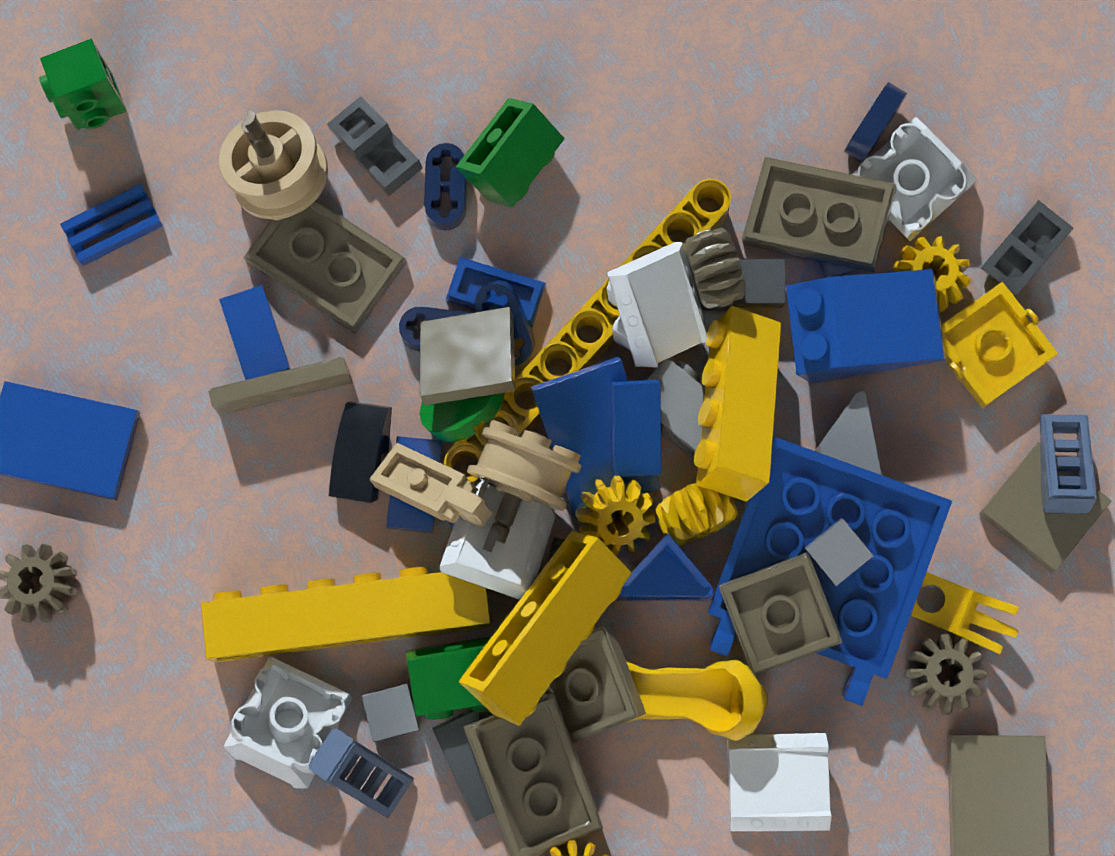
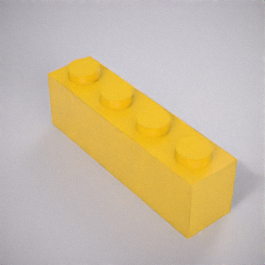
M731 306L719 320H714L710 324L707 331L708 338L705 342L706 346L710 347L709 358L702 374V384L706 386L705 400L698 414V424L702 426L701 441L694 454V465L698 467L696 486L748 501L769 483L781 322Z
M571 531L458 682L495 716L520 726L525 718L535 711L539 699L552 681L565 670L567 661L580 643L593 632L595 623L608 605L618 598L622 591V586L631 576L632 572L598 537Z

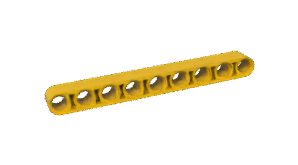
M709 178L697 183L620 266L674 243L668 237V233L672 230H683L692 237L700 231L720 228L727 218L731 203L729 188L718 179ZM703 198H712L719 203L720 209L715 212H706L698 205V201ZM609 278L515 378V391L505 392L503 403L492 420L517 429V436L521 438L524 430L532 431L539 424L541 418L537 406L534 409L525 410L518 407L515 399L520 393L531 391L530 387L561 377L554 376L546 369L548 362L556 358L568 361L571 369L567 374L592 366L613 344L612 328L620 314L617 309L612 308L607 302ZM584 326H594L601 332L602 336L596 342L586 343L579 339L577 332ZM482 421L474 427L476 431L474 435L467 439L456 441L445 455L444 465L453 469L456 461L464 457L473 458L478 463L487 441L482 432L484 427L490 426L491 421L487 424ZM474 476L467 477L472 484L480 481V479Z

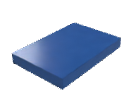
M619 357L530 387L546 436L551 440V450H553L554 445L581 455L578 462L582 465L580 472L571 473L565 488L574 518H577L575 516L576 509L587 506L581 499L582 492H589L595 495L598 492L595 487L596 479L602 480L606 487H610L611 480L614 477L612 462L611 382L628 381ZM658 475L621 477L624 485L631 480L637 481L641 486V493H649L662 488Z
M4 381L0 395V475L117 501L140 412L131 408Z

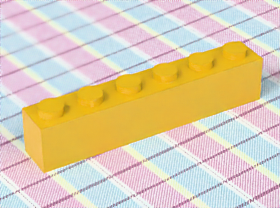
M412 567L400 570V577L381 579V573H365L353 576L354 583L335 585V579H317L306 582L307 589L289 591L288 585L280 584L261 587L260 595L242 597V591L240 590L217 592L213 594L214 601L201 602L205 656L207 660L215 663L491 628L487 588L442 572L428 574L427 567Z

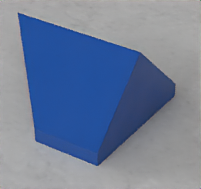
M667 534L632 571L631 576L622 586V591L617 601H710L713 597V586L672 537Z

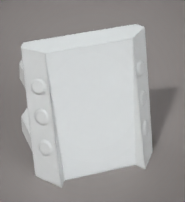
M917 117L909 123L898 127L892 133L891 140L873 156L868 157L852 174L896 184L897 190L889 220L909 241L916 237L978 180Z
M674 242L607 272L609 278L607 285L608 301L618 307L620 314L612 328L613 339L618 345L632 353L635 366L658 368V363L697 344L706 342L708 328L683 242Z
M480 480L474 483L478 489L475 495L485 500V505L488 509L492 510L493 514L483 528L467 522L460 516L458 517L445 549L440 570L442 573L521 599L537 577L555 516L551 507L534 501L530 503L522 500L513 525L509 527L510 532L505 544L496 541L492 552L483 550L482 548L492 523L495 522L494 518L504 493L487 482Z
M270 657L264 668L259 671L255 678L254 687L245 705L238 708L232 718L231 732L223 748L235 760H242L291 784L294 788H308L315 775L309 769V763L330 731L338 728L352 700V696Z
M826 733L748 735L737 741L727 738L730 831L830 830L829 745Z

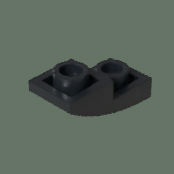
M353 401L346 402L334 448L328 496L367 503L378 500L379 489L375 488L369 479L381 464V455L389 452L392 407Z

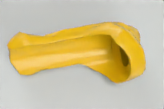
M626 659L646 714L627 722L640 719H689L700 724L712 734L737 741L754 732L768 704L766 688L760 684L750 667L737 660L716 662L705 669L667 667L650 670L639 667Z

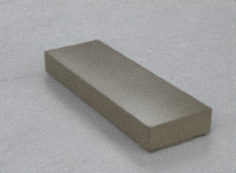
M338 357L211 388L209 396L215 411L219 415H224L351 384L352 379L345 359Z

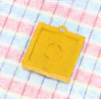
M1003 282L941 325L947 367L949 370L952 369L957 375L956 379L964 384L982 409L1059 354L1038 328L1039 319L1031 309L1024 310ZM1026 315H1029L1031 317L1032 322H1030L1027 319Z

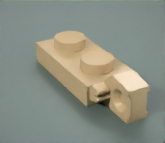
M399 443L394 445L369 479L375 488L442 521L447 520L448 522L455 523L460 516L467 522L483 528L493 514L492 510L488 509L485 505V500L475 495L478 489L469 482L465 474Z

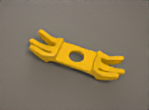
M926 572L921 588L926 585L939 587L944 593V604L940 610L929 613L919 607L916 599L911 616L998 654H1001L1003 646L968 630L970 623L1007 636L1017 637L1019 630L976 610L979 603L1016 615L1019 609L1018 606L970 590Z

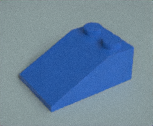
M932 269L834 276L786 285L796 375L811 384L946 361L935 274Z

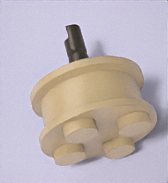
M248 110L246 119L236 125L227 135L219 153L221 175L227 185L233 190L237 201L248 213L263 219L282 220L305 210L319 197L328 177L327 159L321 147L316 143L311 128L302 118L286 111L273 110L255 114L252 110Z
M494 420L491 421L489 427H484L482 435L487 439L478 464L469 465L467 473L496 486V489L503 492L504 495L494 518L495 522L492 523L482 549L492 552L496 541L505 544L510 532L509 527L513 525L522 500L530 503L534 501L564 511L567 503L561 498L571 473L580 472L582 465L578 462L581 455L554 445L553 450L549 449L550 439L531 431L524 430L520 438L517 436V429Z

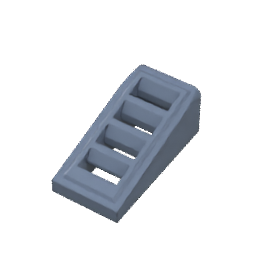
M1041 414L1040 453L1043 512L1088 513L1097 500L1088 415ZM1053 433L1077 434V440L1054 439ZM1055 452H1077V457H1055ZM1057 471H1078V476H1057Z
M337 728L330 731L309 763V769L323 780L386 818H389L414 780L411 775ZM361 756L360 760L358 761V763L356 764V766L354 767V769L352 770V772H351L350 775L348 776L347 780H345V778L347 777V775L349 774V772L351 771V769L353 768V766L355 765V763L357 762V760H358L359 757ZM372 772L371 776L369 777V779L367 780V782L365 783V785L363 786V788L360 789V788L362 787V785L364 784V782L366 781V779L368 778V776L370 775V773ZM387 775H392L377 799H375L374 795Z

